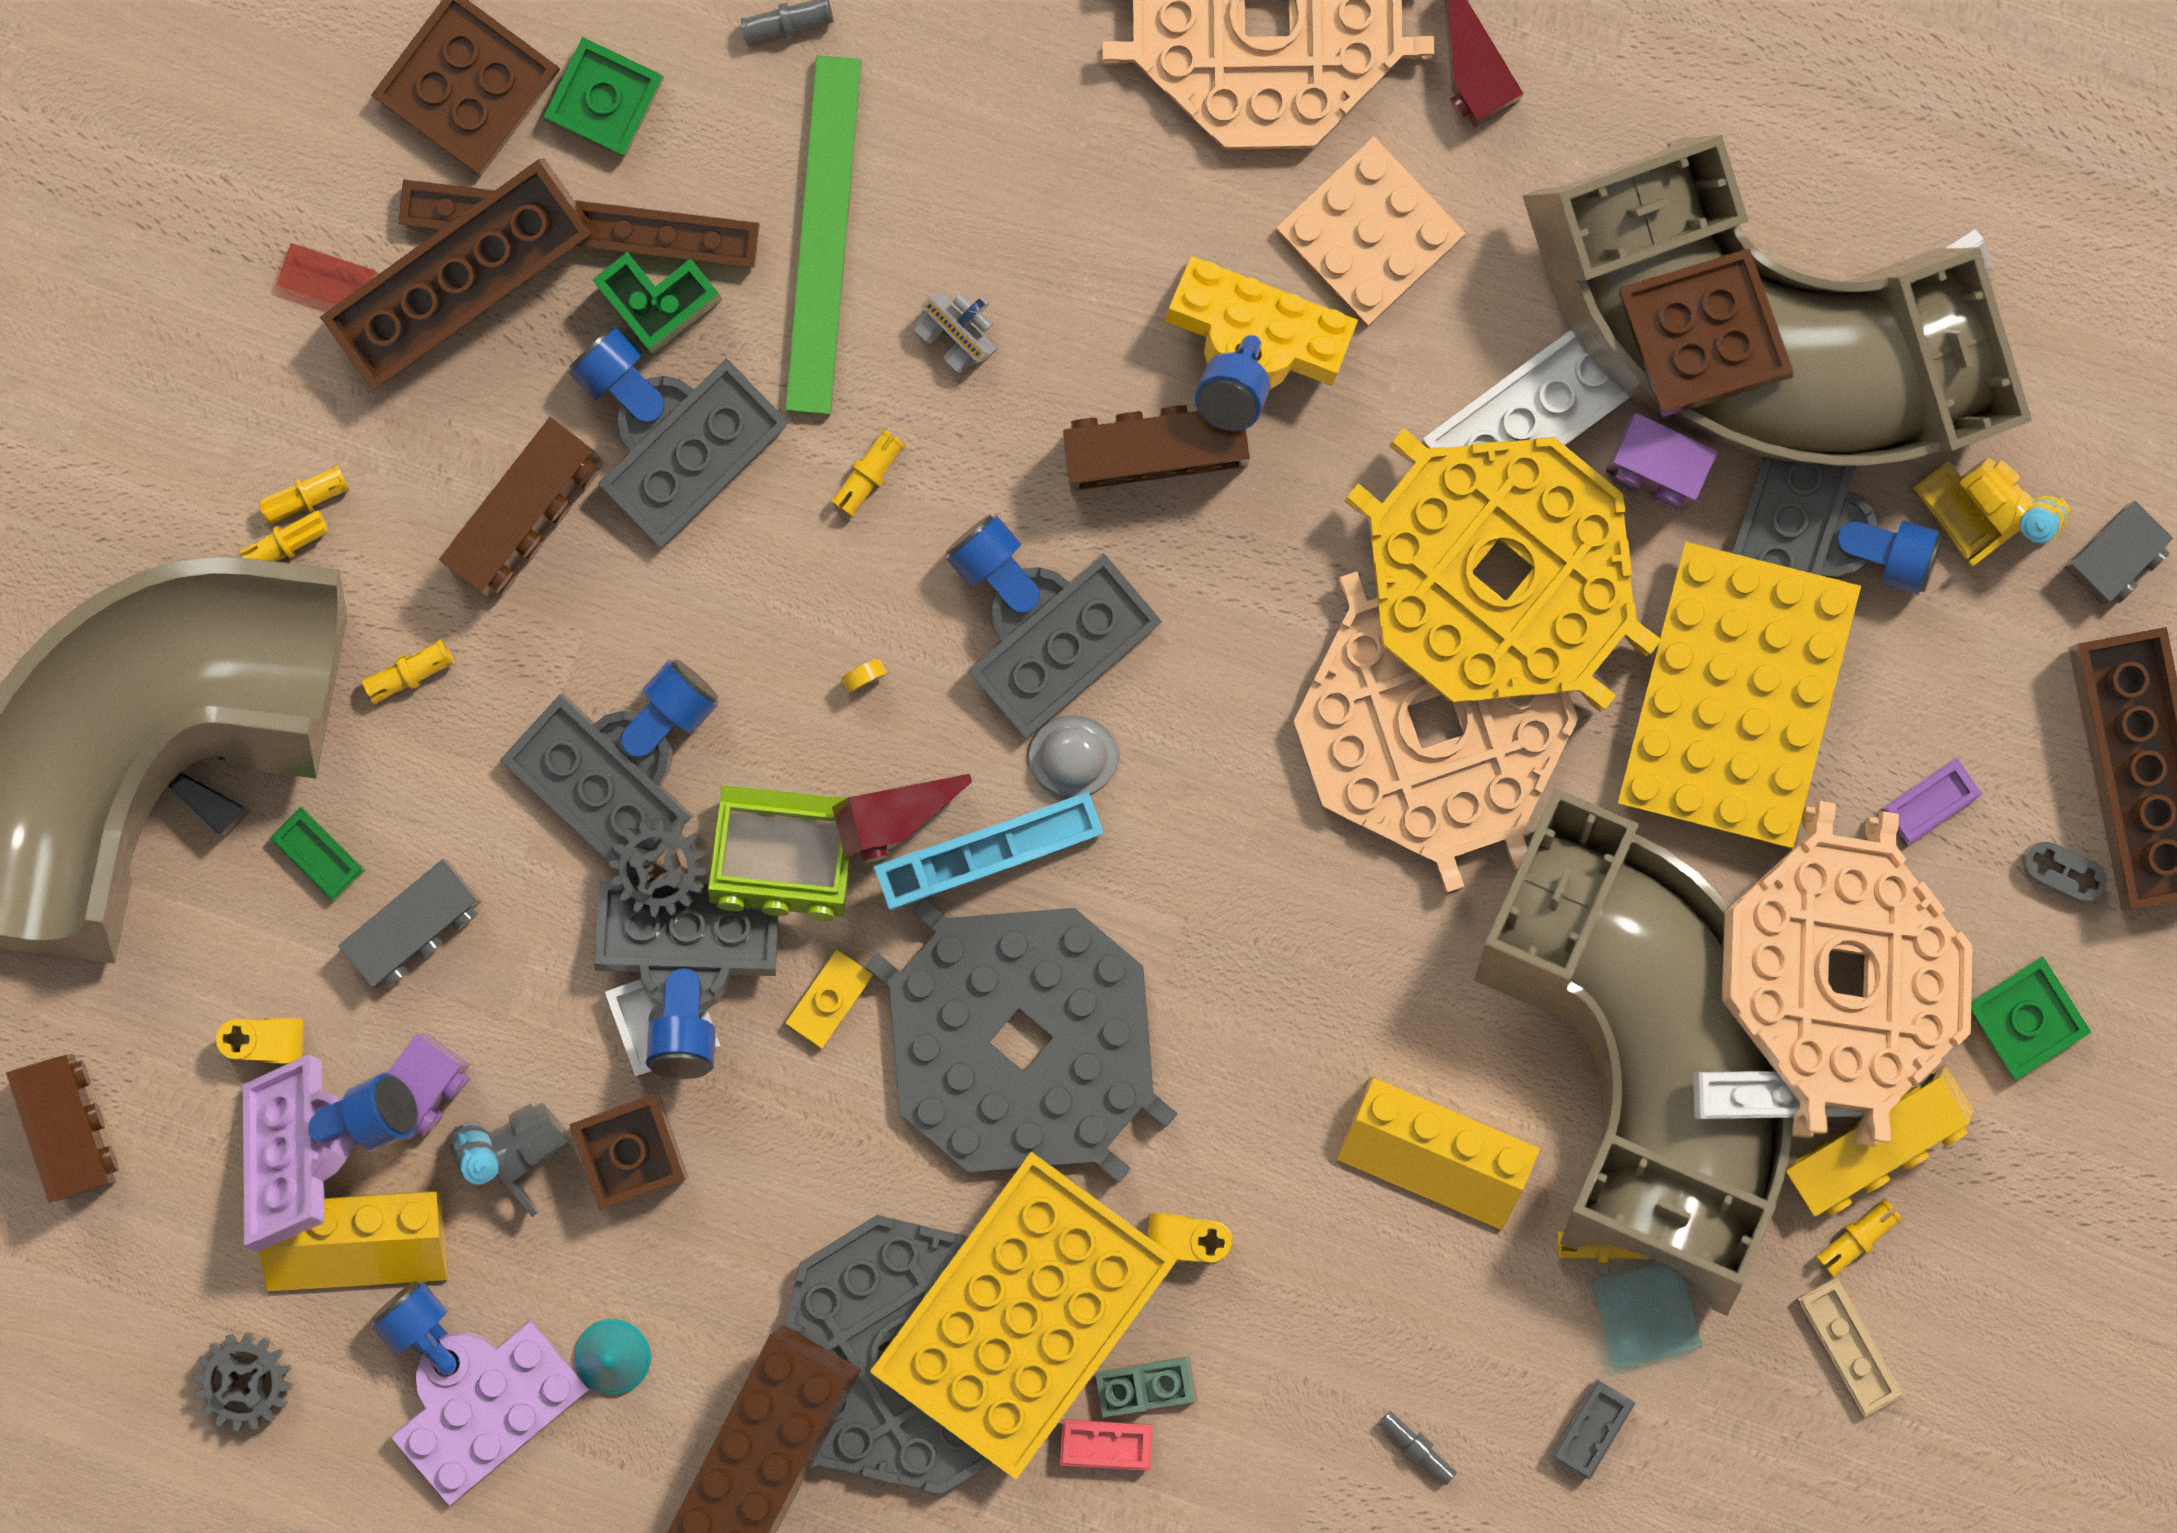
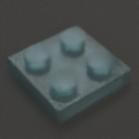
M1658 1263L1591 1281L1614 1369L1702 1347L1684 1275L1663 1263Z

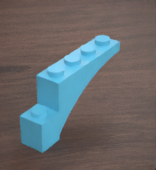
M1088 791L985 829L915 851L874 866L889 910L892 911L932 895L937 896L1103 835L1104 832Z

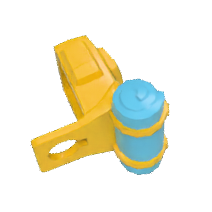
M1989 457L1984 459L1963 474L1959 483L2001 534L1972 556L1968 563L1973 567L2019 531L2032 542L2047 543L2054 540L2068 523L2069 512L2071 511L2070 506L2063 497L2059 500L2054 496L2043 495L2033 499L2017 484L2020 479L2019 474L2004 460L1996 462Z

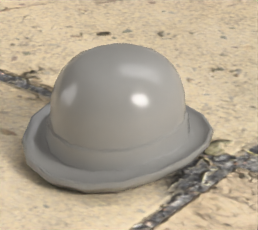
M1070 715L1055 718L1040 728L1031 741L1028 759L1033 775L1044 788L1058 795L1074 797L1088 791L1089 794H1092L1107 785L1117 770L1119 750L1115 737L1104 724L1090 717Z

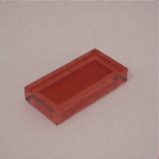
M290 243L277 286L337 305L373 279L377 272Z

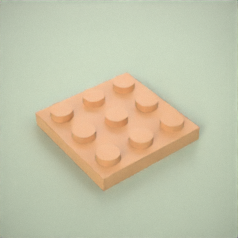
M1374 136L1276 227V231L1367 327L1466 234Z

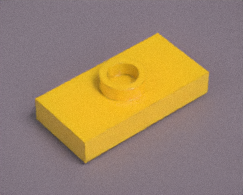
M1947 461L1911 489L1966 560L2001 533L1959 483L1961 475L1951 462Z
M836 949L785 1023L823 1049L874 974Z

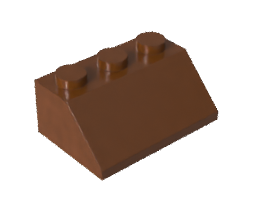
M67 1054L6 1072L48 1202L64 1200L115 1183L116 1180L113 1173L119 1171L117 1159L112 1147L104 1146L99 1131L105 1128L104 1120L97 1103L90 1104L85 1087L90 1086V1078L82 1060L76 1061L74 1054Z

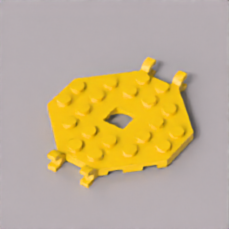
M1403 428L1390 443L1389 447L1414 465L1389 496L1381 503L1358 483L1344 499L1346 504L1369 519L1382 646L1451 703L1578 691L1599 712L1605 710L1617 695L1597 681L1592 675L1615 646L1625 637L1637 651L1646 657L1661 642L1658 636L1639 623L1636 618L1631 584L1632 571L1629 542L1626 537L1624 518L1625 504L1623 493L1555 437L1512 442L1479 443L1447 448H1426ZM1498 539L1533 567L1507 600L1502 599L1473 575L1475 567Z

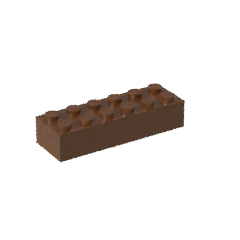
M545 158L538 159L321 315L320 319L373 391L386 384L597 231Z
M2167 627L2070 646L2069 651L2121 911L2177 902V675Z
M785 1325L771 1333L667 1533H777L862 1369Z

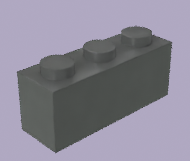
M442 859L340 943L338 947L371 987L378 988L384 984L387 988H390L409 972L404 965L417 955L422 960L443 944L439 936L452 926L458 931L478 915L474 907L482 901L450 862Z

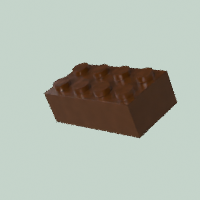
M1187 405L1161 408L1160 416L1143 418L1142 411L1121 413L1115 415L1116 420L1114 423L1099 425L1097 418L1078 419L1071 421L1070 429H1063L1070 492L1248 467L1250 460L1246 429L1228 431L1217 428L1207 422L1198 411L1188 412Z
M549 417L438 560L488 598L492 599L495 593H498L500 596L504 595L516 580L518 575L513 570L523 557L531 560L544 544L545 539L541 534L551 521L558 525L573 506L569 501L572 494L579 486L585 490L598 475L600 468L596 465L600 457L587 444L552 417Z

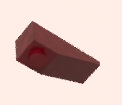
M1444 0L1451 90L1455 95L1450 98V101L1460 119L1465 121L1469 118L1475 128L1519 102L1524 93L1468 0Z
M965 774L848 797L832 806L845 859L861 856L863 863H868L889 857L888 849L907 839L972 783L971 775Z

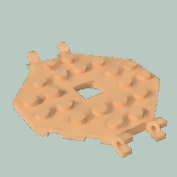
M1133 0L1134 42L1102 41L1103 65H1120L1134 62L1224 150L1315 148L1401 58L1432 60L1434 55V36L1402 37V0H1289L1290 35L1272 37H1248L1245 35V0Z
M1358 572L1341 576L1338 580L1349 609L1293 721L1322 807L1435 862L1445 893L1464 887L1454 858L1455 856L1502 840L1505 842L1512 869H1518L1528 849L1522 833L1578 721L1569 692L1453 703L1463 735L1422 749L1407 707L1441 696V694L1382 646L1377 598L1369 601L1366 600Z
M1818 801L1815 803V808L1806 806L1803 810L1802 824L1804 829L1808 831V836L1725 911L1722 1001L1799 1100L1800 1108L1797 1110L1793 1120L1792 1136L1810 1138L1813 1137V1133H1826L1825 1106L1864 1111V1117L1860 1121L1857 1130V1145L1874 1147L1877 1146V1142H1891L1889 1111L1901 1100L1900 1097L1914 1084L1919 1083L1941 1062V1058L1954 1046L1959 1045L1971 1034L1972 944L1962 931L1957 933L1942 914L1945 909L1924 881L1918 883L1905 866L1904 862L1907 859L1896 846L1899 814L1883 811L1879 813L1878 818H1865V834L1869 840L1866 841L1833 835L1836 803ZM1831 950L1864 955L1863 997L1838 994L1832 990L1828 983L1829 952Z

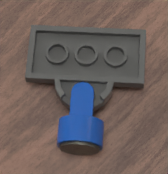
M610 326L569 366L571 369L569 374L594 400H597L608 389L621 402L617 424L620 438L629 450V453L598 484L661 548L778 435L789 422L727 358L695 389L680 379L667 376L645 379L632 366L643 355L642 351L617 326L614 329Z
M1763 458L1732 553L1832 579H1841L1855 575L1869 562H1874L1886 566L1882 585L1919 596L1920 592L1925 593L1942 537L1939 536V531L1904 520H1902L1897 533L1879 528L1871 506L1863 497L1849 491L1857 465L1810 464Z
M989 514L972 526L947 549L946 553L948 555L945 559L969 587L975 586L985 578L995 589L990 612L992 626L1001 641L970 666L967 671L1027 739L1162 621L1104 553L1070 581H1067L1059 573L1042 567L1021 568L1011 557L1021 546L1020 541L998 515L992 516Z
M669 659L643 687V692L650 702L641 712L632 710L618 711L607 714L594 723L562 693L556 697L500 759L502 763L608 862L621 857V854L617 853L613 846L618 841L628 843L624 831L631 827L638 833H641L639 822L648 819L652 828H655L658 819L666 817L667 828L672 829L679 822L684 823L685 826L694 816L662 786L670 771L673 754L668 733L675 725L688 733H694L719 703L717 701V694L708 683L690 667L677 659L674 661ZM649 838L640 842L638 846L652 849L658 847L663 838ZM630 866V872L635 881L638 878L636 868Z
M600 881L594 959L595 971L640 972L642 986L649 999L664 1010V1017L654 1019L648 1024L647 1067L655 1074L671 1079H695L706 1075L714 1068L716 1028L712 1023L700 1019L699 1013L712 1007L719 1001L727 990L731 975L776 976L779 916L765 914L761 908L744 907L742 911L720 909L717 907V904L709 902V884H703L704 888L700 893L689 891L694 902L688 907L678 900V911L675 914L670 915L666 907L662 906L659 915L652 917L649 905H645L639 912L634 911L636 899L631 896L624 901L620 900L619 897L625 890L623 884L612 885L611 881ZM665 885L659 887L654 896L671 895L677 892L679 888Z

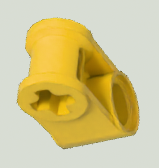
M264 1018V1020H228L217 1031L216 1045L219 1051L227 1058L262 1061V1063L289 1064L303 1057L305 1019ZM237 1027H241L242 1034L248 1035L250 1039L249 1044L241 1045L240 1052H236L235 1045L227 1043L228 1035H235Z
M1149 1213L1147 1237L1178 1259L1177 1262H1185V1260L1208 1263L1218 1262L1224 1259L1231 1251L1233 1244L1232 1234L1229 1228L1221 1222L1193 1219L1184 1215ZM1209 1229L1217 1230V1237L1224 1239L1225 1242L1224 1246L1216 1248L1215 1254L1207 1253V1246L1200 1244L1199 1240L1200 1237L1208 1235Z

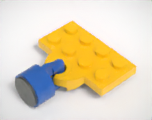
M1191 256L1164 320L1167 323L1206 337L1204 355L1207 365L1195 392V405L1200 415L1207 422L1217 428L1228 431H1240L1254 425L1259 419L1270 389L1282 383L1290 370L1333 386L1358 322L1357 319L1346 316L1340 311L1320 306L1302 299L1296 294L1284 292L1261 283L1254 278L1245 277L1219 267L1213 262L1204 261L1194 256Z

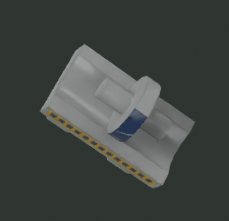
M939 292L934 297L930 296L921 305L925 311L913 327L914 330L930 344L935 342L946 331L956 343L943 357L957 373L965 371L976 362L979 363L989 358L998 349L984 334L993 325L982 313L990 303L984 296L972 303L963 293H960L951 302L942 292Z

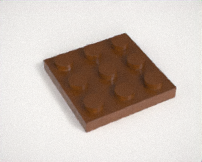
M442 0L371 96L481 177L559 73L560 68L469 0Z
M1750 248L1619 288V297L1661 417L1793 377L1794 371Z

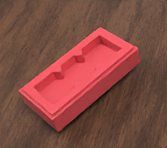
M1063 1419L1060 1465L1150 1471L1153 1424Z

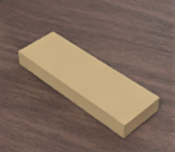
M1838 1277L1831 1278L1796 1298L1863 1417L1869 1416L1904 1396Z

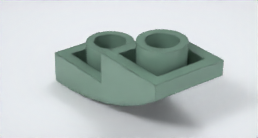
M1190 1356L1095 1373L1102 1417L1143 1412L1149 1409L1197 1401Z

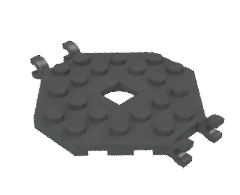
M925 898L922 899L912 912L936 932L907 967L900 972L877 952L865 965V967L890 987L900 1115L967 1172L1020 1168L1032 1151L1050 1165L1096 1162L1120 1183L1131 1168L1107 1147L1141 1107L1165 1127L1178 1114L1153 1092L1143 965L1076 908L947 918ZM1018 1009H1021L1053 1037L1025 1071L990 1043Z
M876 1215L799 1263L785 1326L862 1369L810 1469L819 1465L886 1482L924 1489V1491L942 1495L992 1464L990 1460L870 1372L883 1354L879 1346L899 1333L969 1236Z

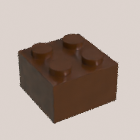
M659 1093L569 1124L599 1210L689 1178Z

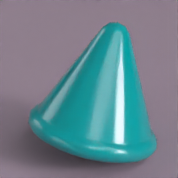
M604 1319L595 1322L581 1334L576 1344L575 1365L577 1371L589 1387L600 1393L616 1395L631 1391L643 1381L649 1371L651 1352L647 1339L639 1329L626 1321Z

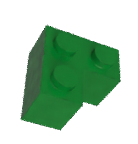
M628 252L592 279L597 288L652 356L722 301L718 291L691 258L657 286L651 282Z

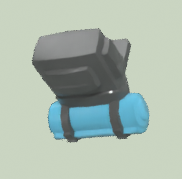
M542 1102L536 1106L529 1104L515 1110L508 1116L509 1122L495 1129L491 1133L478 1124L455 1126L451 1133L450 1147L454 1157L457 1159L456 1164L460 1174L472 1184H484L498 1175L530 1216H535L538 1212L534 1202L517 1181V1178L548 1158L568 1142L566 1130L555 1115Z

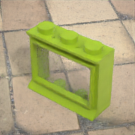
M721 785L719 814L708 886L709 902L717 904L718 908L726 911H742L744 907L761 908L763 913L772 916H786L789 912L807 913V917L818 921H830L834 919V916L844 917L851 858L845 859L832 806L846 798Z

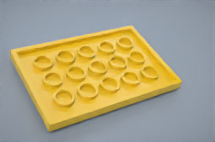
M1685 541L1660 637L1661 642L1658 645L1618 804L1793 849L1861 586Z
M1031 1151L870 1372L1016 1480L1178 1259Z

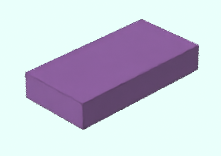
M1954 758L1881 809L1885 812L1899 814L1897 833L1907 846L1976 800L1982 793L1958 758Z

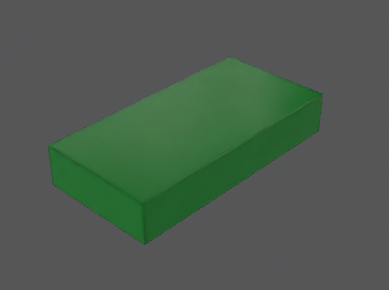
M299 807L269 838L332 902H335L365 871L303 807Z

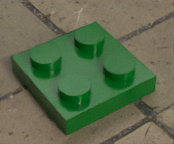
M582 37L543 117L545 120L626 158L664 77L641 64Z
M2044 956L2038 957L1971 1000L1972 1017L2011 1078L2015 1081L2092 1033Z

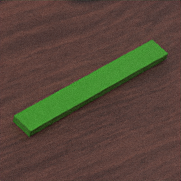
M819 55L816 57L786 412L831 416L861 59Z

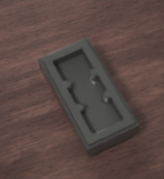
M1595 1379L1554 1447L1550 1457L1590 1480L1636 1402L1600 1380Z

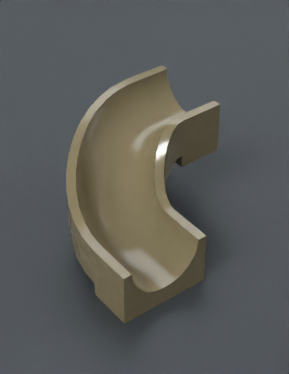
M208 557L173 562L142 571L107 587L77 606L57 622L21 657L0 684V949L115 963L132 883L129 868L136 844L148 816L163 791L189 765L204 758L224 756L227 768L317 779L347 622L340 570L250 558Z

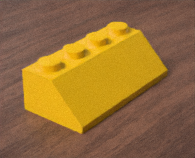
M1370 1077L1336 1160L1502 1230L1525 1187L1541 1148L1374 1077Z
M443 1190L324 1197V1223L258 1251L267 1292L448 1280Z

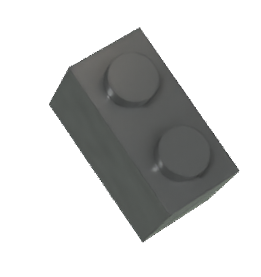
M2136 501L2126 504L2064 568L2102 605L2111 602L2113 599L2121 603L2138 586L2133 579L2145 567L2150 572L2153 571L2170 554L2165 547L2172 541L2173 537Z

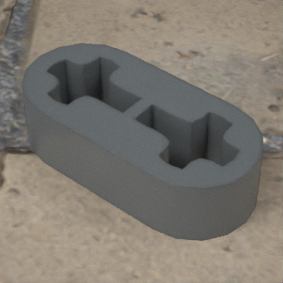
M2035 843L2028 847L2023 855V870L2028 877L2074 900L2082 902L2094 900L2101 896L2106 888L2107 879L2102 867L2055 843ZM2046 850L2050 851V861L2062 866L2060 873L2051 869L2044 870L2042 874L2038 873V863L2033 861L2034 855L2044 854ZM2089 869L2092 872L2090 879L2096 883L2095 888L2085 889L2080 893L2077 891L2079 883L2067 877L2069 870L2076 874H2084Z

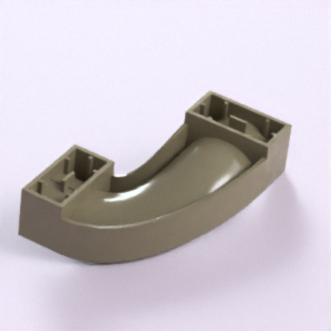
M1722 135L1681 138L1667 143V149L1640 161L1590 178L1537 190L1522 196L1549 282L1560 309L1579 342L1604 373L1633 399L1659 417H1661L1620 300L1619 288L1750 248L1792 365L1793 377L1661 417L1699 438L1731 450L1767 459L1825 465H1877L1910 460L1938 451H1954L2032 421L1980 247L1933 249L1863 276L1842 282L1816 278L1786 268L1761 253L1749 241L1740 224L1746 223L1749 220Z
M1555 788L1486 940L1474 981L1568 1022L1586 1042L1597 1067L1603 1101L1601 1143L1560 1243L1575 1250L1585 1244L1612 1245L1655 1259L1693 1281L1708 1296L1711 1302L1710 1309L1728 1316L1744 1284L1776 1208V1202L1785 1177L1793 1126V1117L1694 1118L1693 1073L1776 1072L1722 1001L1725 911L1729 906L1695 870L1668 850L1637 835L1638 823Z

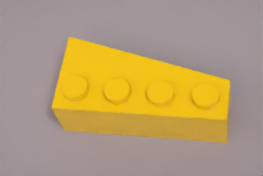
M1946 1065L1932 1073L1934 1079L1922 1088L1920 1085H1913L1889 1111L1891 1142H1877V1146L1874 1147L1857 1145V1130L1862 1120L1860 1118V1120L1851 1125V1131L1846 1134L1843 1131L1838 1132L1788 1165L1786 1169L1787 1174L1814 1216L1824 1211L1829 1216L1840 1212L1852 1203L1849 1198L1850 1195L1862 1188L1867 1193L1873 1192L1890 1180L1887 1174L1900 1165L1909 1170L1929 1157L1926 1150L1940 1141L1944 1147H1947L1968 1133L1965 1126L1970 1124L1974 1109Z

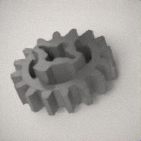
M661 817L658 819L656 827L652 828L648 819H644L639 822L641 833L630 827L624 831L628 843L618 841L614 844L613 849L621 854V857L609 861V867L619 869V875L611 880V884H623L625 890L619 897L621 901L631 896L636 899L634 911L639 912L645 905H649L651 916L656 917L659 915L662 906H665L668 913L673 915L678 911V900L688 907L694 902L689 891L700 893L703 890L704 885L696 878L709 872V867L698 864V859L707 852L706 849L695 850L692 844L698 837L696 833L688 837H684L681 834L684 823L679 822L672 829L667 828L666 817ZM649 838H663L658 847L652 849L638 846L640 842ZM679 848L686 857L688 869L681 866L677 854ZM666 852L663 858L665 860L663 868L669 872L662 873L651 882L654 876V866L649 861H655ZM630 866L637 870L640 879L638 886L632 878ZM665 885L679 888L677 892L671 895L654 896L659 887Z
M247 1332L244 1333L241 1343H238L235 1335L230 1334L225 1336V1348L217 1342L209 1345L214 1355L212 1358L207 1356L199 1357L198 1362L201 1366L205 1367V1372L194 1374L192 1380L203 1383V1389L196 1392L194 1397L195 1399H207L208 1404L202 1410L204 1415L214 1411L219 1414L216 1420L217 1426L224 1425L230 1419L233 1420L232 1426L234 1431L242 1430L245 1421H248L252 1430L260 1428L261 1415L271 1422L277 1418L272 1407L284 1408L287 1406L288 1401L280 1396L281 1391L293 1389L292 1383L283 1381V1374H286L292 1368L291 1365H279L277 1360L284 1353L282 1349L272 1353L267 1350L270 1342L269 1338L265 1337L258 1344H253V1334ZM249 1352L260 1358L253 1363L241 1362L233 1353ZM216 1369L222 1374L221 1388L217 1392L214 1387ZM256 1369L258 1370L251 1376L252 1379L248 1383L251 1391L245 1388L228 1394L238 1381L236 1372L239 1375H243ZM268 1372L272 1376V1388L269 1397H267L268 1394L264 1390L265 1375ZM233 1401L245 1402L253 1411H235L227 1407V1405Z

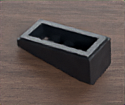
M182 772L168 785L217 834L227 836L250 812L245 806Z

